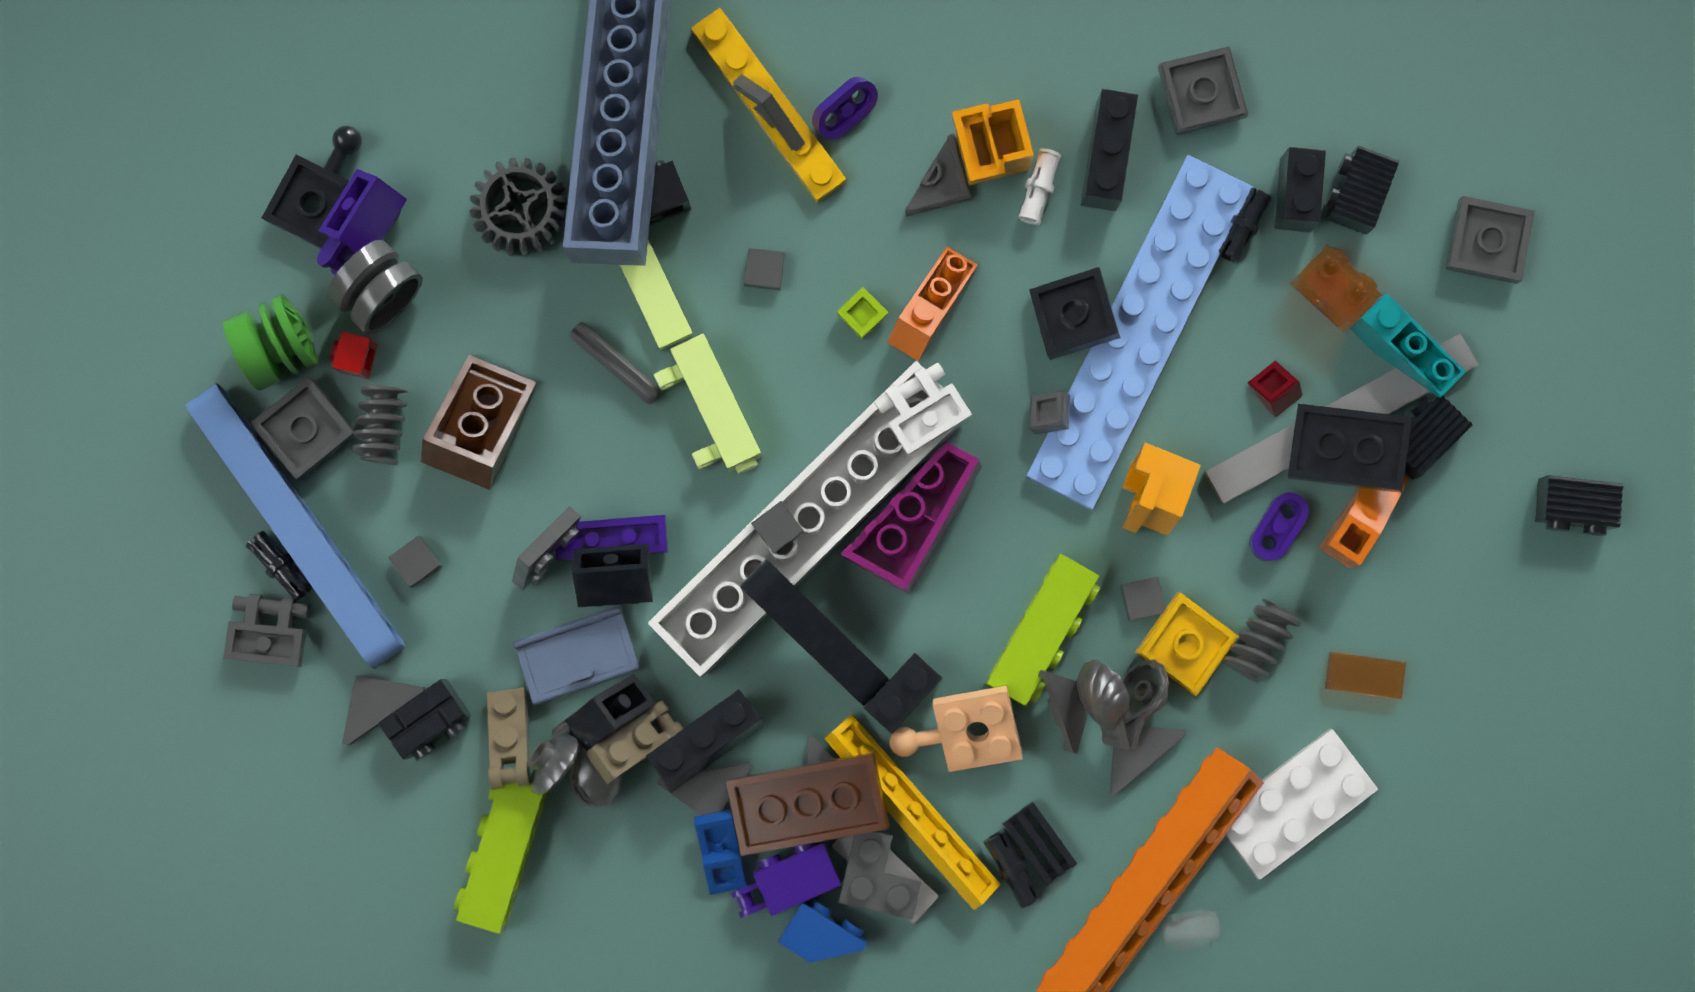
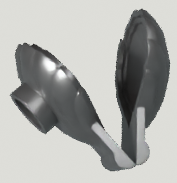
M1155 659L1152 661H1140L1130 668L1122 679L1116 672L1113 673L1107 665L1102 664L1098 660H1092L1091 662L1084 663L1077 678V688L1082 704L1092 719L1101 726L1102 742L1105 745L1134 750L1139 744L1138 738L1145 721L1155 712L1159 711L1165 705L1168 698V676L1164 665L1158 663Z
M564 719L552 729V739L549 742L547 740L540 742L530 755L528 766L533 769L531 776L533 792L540 795L541 793L544 794L547 791H551L570 769L571 789L584 806H592L597 809L601 806L610 805L620 791L622 775L607 784L585 754L587 751L574 736L572 730L565 722L566 719Z

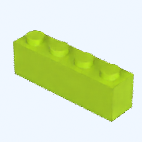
M1061 553L1057 555L984 684L990 688L1007 686L1010 699L1021 706H1026L1029 701L1035 704L1045 687V683L1041 682L1042 678H1039L1038 674L1040 670L1046 671L1048 668L1053 671L1064 653V651L1059 649L1065 636L1069 638L1074 636L1082 622V619L1077 617L1083 604L1090 606L1100 590V587L1095 584L1099 575Z
M517 783L505 784L503 789L492 790L490 788L488 799L492 800L493 803L489 815L484 814L478 826L477 836L482 837L478 851H472L467 861L465 872L469 873L470 876L466 888L461 887L454 903V909L459 911L456 921L498 934L506 930L549 791L537 795L533 792L531 784L518 786Z

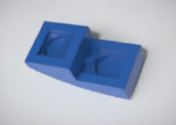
M726 810L694 817L710 895L737 890L746 886L745 872L732 811Z

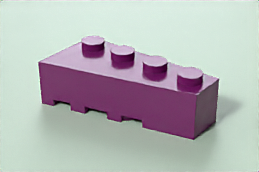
M946 442L914 476V479L901 492H898L880 515L863 529L862 534L845 548L841 555L845 560L910 595L981 470L980 459Z

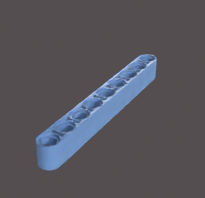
M215 383L185 405L190 415L366 663L372 669H376L404 649L406 646L398 632L223 387Z

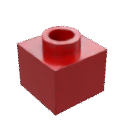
M341 331L339 340L334 341L330 351V361L333 362L332 368L342 374L369 380L378 344L370 338Z

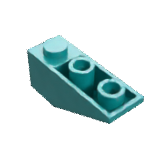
M1388 293L1374 302L1349 327L1376 355L1439 398L1466 373Z

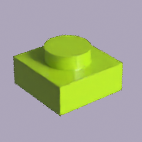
M864 287L837 311V315L861 340L878 326L889 313Z

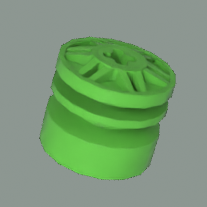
M283 294L272 299L274 310L266 302L258 306L262 321L260 323L247 310L223 322V330L237 363L248 381L258 391L264 390L283 380L281 362L295 375L302 370L300 360L308 368L317 365L319 362L313 344V337L305 320Z

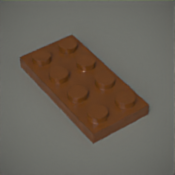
M874 752L733 778L726 781L741 856L887 830L890 827Z

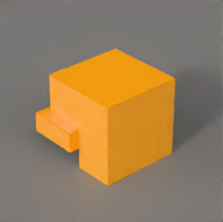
M1019 99L992 105L990 110L988 103L952 112L951 117L969 185L1029 171L1034 153Z
M1145 442L1131 462L1122 486L1123 489L1135 493L1122 528L1136 533L1141 526L1168 536L1183 516L1201 465Z

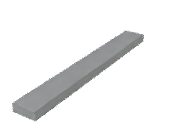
M1461 333L1439 344L1466 372L1479 365ZM1395 368L1325 407L1389 414L1430 391ZM1295 423L1204 472L1221 505L1289 468Z

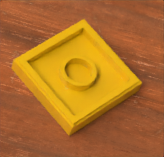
M1177 592L1135 653L1146 661L1155 659L1158 663L1164 665L1168 678L1191 695L1197 697L1239 636L1181 592Z

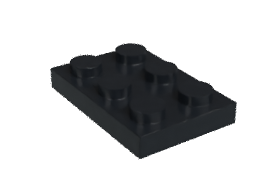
M1298 403L1288 478L1402 493L1412 417Z

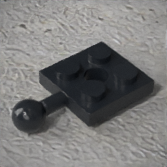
M341 126L336 129L332 136L334 150L324 168L297 154L295 155L261 217L265 222L319 249L323 247L328 237L318 230L349 180L337 174L347 155L356 153L362 144V137L359 131L352 126ZM311 195L320 196L322 199L321 207L313 213L305 212V200Z

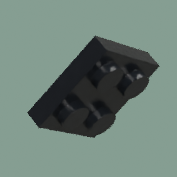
M1100 267L1029 289L1045 350L1050 360L1121 338Z

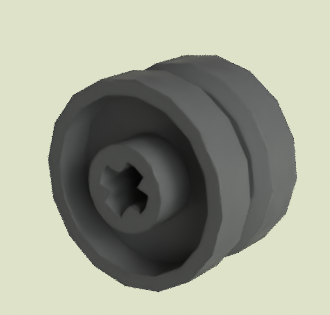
M382 239L375 240L356 252L340 268L327 289V298L343 313L352 311L351 320L367 335L375 334L393 322L417 295L423 281V277L409 263H398L399 255Z

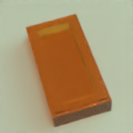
M1329 652L1325 689L1402 699L1406 662Z

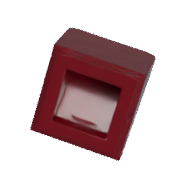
M1276 360L1247 382L1250 389L1275 417L1302 397L1300 382Z

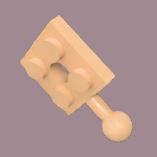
M1007 686L934 698L933 709L938 726L937 729L916 733L909 727H900L890 737L892 751L901 757L913 755L918 750V747L942 743L949 772L1022 760L1023 754ZM981 722L987 726L988 731L982 736H975L968 731L967 727L971 723Z

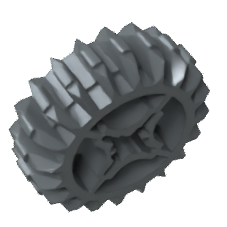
M510 158L509 168L506 169L501 162H496L495 167L498 172L493 175L489 170H484L483 174L488 180L486 184L481 181H476L474 184L481 194L470 195V201L477 205L469 210L470 216L478 219L473 224L474 229L477 232L484 231L481 239L485 243L493 241V248L497 252H500L505 245L509 256L515 255L517 247H520L523 256H529V246L534 245L538 252H542L543 246L540 243L542 240L546 239L550 244L555 242L551 234L552 230L557 233L564 231L563 226L557 222V220H566V211L561 209L567 206L568 202L567 196L561 195L565 191L563 183H555L557 179L556 173L554 171L545 173L546 167L541 162L532 169V162L529 158L523 160L521 167H519L515 158ZM520 181L530 182L540 186L542 189L538 191L534 189L520 191L515 187L514 183ZM504 189L505 198L503 202L495 207L496 211L491 213L496 195L500 190ZM513 194H515L519 201H522L526 220L522 218L520 213L515 211L516 202ZM548 201L545 216L535 227L534 215L536 211L543 208V203ZM501 223L505 225L518 223L522 225L525 232L509 233L496 226Z

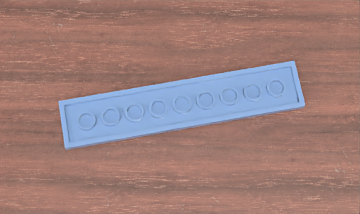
M1187 155L1112 304L1121 338L1090 348L1068 391L1070 395L1069 429L1047 433L1025 478L1089 510L1094 508L1220 254L1218 251L1233 224L1230 221L1234 215H1238L1249 194V190L1253 186Z

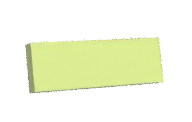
M648 240L645 266H620L661 351L693 336V333Z

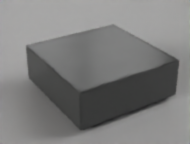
M748 248L744 286L780 291L785 252Z
M1063 390L1031 396L1030 430L1034 434L1069 429L1070 395Z
M782 501L751 523L773 554L804 532Z
M417 536L388 557L410 588H413L442 567L421 536Z
M1159 577L1121 585L1128 621L1163 614L1166 608Z

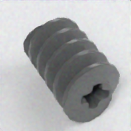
M383 385L364 386L361 388V393L370 398V400L360 401L358 407L368 414L357 416L356 422L366 429L354 432L353 436L363 443L353 445L351 451L361 456L359 459L364 461L398 465V461L389 457L388 453L400 450V446L392 443L390 440L403 434V432L393 427V423L405 421V417L395 413V410L407 407V403L397 397L398 394L409 392Z
M1262 599L1266 606L1256 605L1253 609L1259 619L1248 618L1246 621V625L1252 632L1240 631L1238 634L1245 645L1234 643L1231 646V650L1237 658L1226 656L1223 660L1228 667L1258 683L1256 680L1257 676L1266 678L1271 676L1264 668L1265 663L1278 664V661L1271 652L1273 650L1285 652L1286 649L1278 640L1280 638L1292 640L1293 635L1286 629L1287 625L1299 627L1301 624L1290 612L1265 599Z

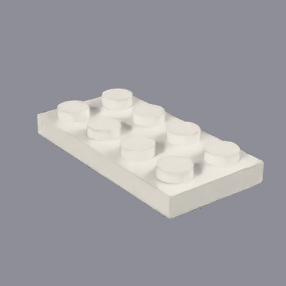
M1328 729L1262 779L1264 784L1225 836L1255 877L1260 880L1379 789L1335 731Z

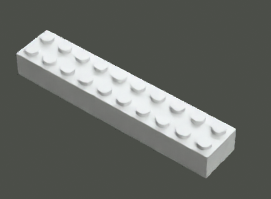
M915 361L891 386L895 385L898 387L914 377L913 373L921 369L922 366ZM937 381L934 382L939 391L943 389ZM921 390L905 401L912 408L927 399L928 396ZM885 391L877 399L886 394ZM873 402L673 597L648 624L699 677L704 678L768 615L739 587L765 559L774 565L796 587L962 423L907 456L888 426L889 421L899 416L897 410L893 407L881 414ZM782 501L804 532L773 554L751 523Z

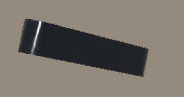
M767 559L739 586L863 706L890 680Z

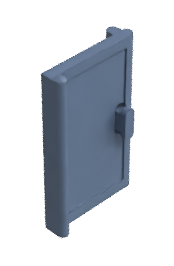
M621 606L513 641L512 645L517 650L533 705L640 670V664Z

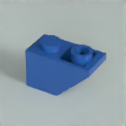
M812 899L810 904L806 901L800 903L779 937L778 943L812 963L862 951L867 944V940L862 937L864 930L847 919L842 924L829 916L832 912L830 908Z

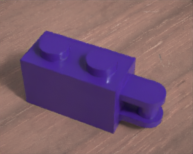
M356 169L318 230L328 239L317 255V263L323 268L330 267L331 273L336 275L340 268L365 245L375 240H383L392 223L399 217L407 199L377 176Z
M824 841L817 844L809 843L793 846L795 853L783 859L777 853L759 861L760 869L753 873L756 881L730 893L732 899L736 898L741 911L738 912L740 918L766 907L770 915L773 916L841 886L840 878ZM759 888L764 901L755 904L750 891Z

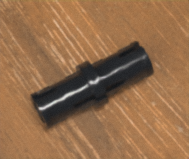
M1256 188L1249 190V194L1238 215H1234L1230 221L1233 224L1218 251L1220 253L1219 256L1228 261L1232 259L1233 263L1239 262L1251 236H1255L1259 230L1257 225L1272 199L1269 194L1262 190L1257 191Z
M261 531L252 537L255 542L252 540L248 541L245 547L266 567L265 573L270 578H275L292 596L294 601L303 598L306 595L304 593L305 590L307 592L311 591L313 587L292 564L294 561L289 554H283L267 536L265 531Z
M998 831L989 836V839H985L983 843L999 868L998 875L1001 880H1006L1019 906L1024 908L1040 899L1041 894L1025 869L1027 866L1025 860L1019 858L1005 831Z

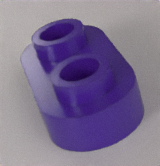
M853 77L847 80L815 109L812 116V125L815 131L830 140L842 137L874 109L878 100L877 88L863 77ZM858 90L857 96L852 99L853 94ZM831 114L830 119L825 122L828 115Z
M1288 492L1272 500L1249 539V546L1255 557L1262 561H1274L1284 556L1308 517L1309 509L1303 497L1296 493ZM1283 506H1289L1292 509L1293 514L1290 519L1282 516L1281 509ZM1265 536L1273 540L1271 550H1267L1262 546V539Z

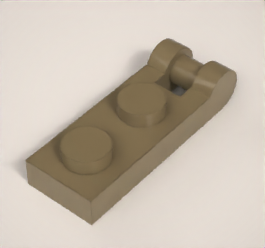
M523 687L488 692L490 787L492 790L503 789L505 784L517 783L518 786L530 785L531 767L528 766L530 748L526 691ZM516 763L515 768L504 769V765Z
M663 700L585 753L607 784L647 758V754L684 729L679 721L675 723L667 712L669 707ZM655 720L663 732L658 734L651 725V722Z

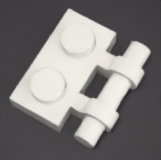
M939 363L934 364L928 369L922 367L913 373L914 377L898 387L895 385L885 390L886 394L874 401L881 414L893 407L897 410L899 416L889 421L888 426L907 456L972 416L953 383L940 391L935 385V381L945 376V372ZM923 390L928 398L910 408L905 400Z

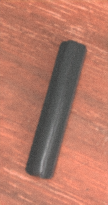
M580 322L570 333V337L647 404H652L661 394V389L585 323Z

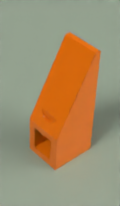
M946 247L899 316L887 343L919 361L978 264Z
M1406 474L1404 475L1403 490L1410 478ZM1358 487L1322 541L1319 549L1349 569L1360 566L1381 535L1402 493Z

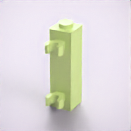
M704 333L671 348L670 350L677 364L653 375L661 391L669 389L685 380L715 442V444L692 453L699 470L720 459H723L729 473L736 470L738 474H742L755 468L758 465L756 460L761 458L762 454Z

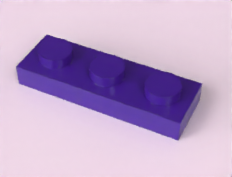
M656 515L580 521L577 527L579 534L575 540L565 549L560 545L555 550L556 561L558 562L572 561L574 549L649 544L650 554L669 553L666 516Z

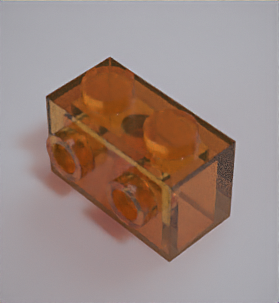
M1327 244L1290 284L1344 333L1355 324L1382 294L1376 289L1377 284L1370 276L1365 273L1359 274L1349 265L1350 260L1345 253L1337 248L1332 249Z

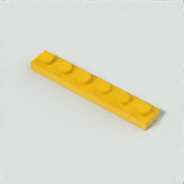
M718 8L692 26V34L817 203L847 183L846 177L722 9ZM741 74L773 95L805 142L797 151H792L777 129H772L753 109L757 104L733 87L734 84L732 82Z
M851 714L824 739L840 758L871 752L875 753L886 810L970 907L976 910L985 903L1001 884Z

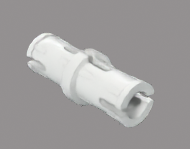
M1045 148L1039 149L1031 178L1027 179L1025 185L1027 189L1026 197L1018 219H1021V221L1032 225L1041 224L1048 197L1053 194L1055 188L1052 184L1062 157L1058 152Z

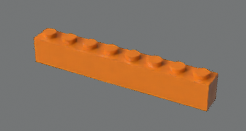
M1216 747L1214 752L1203 760L1199 772L1190 784L1180 791L1177 801L1167 815L1159 819L1155 826V831L1146 843L1135 851L1132 862L1123 874L1112 882L1110 891L1099 906H1096L1089 913L1087 922L1079 933L1068 941L1064 953L1055 965L1045 972L1042 982L1036 991L1109 992L1264 782L1250 768Z

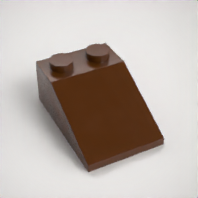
M468 355L423 437L421 462L490 490L505 461L537 382Z

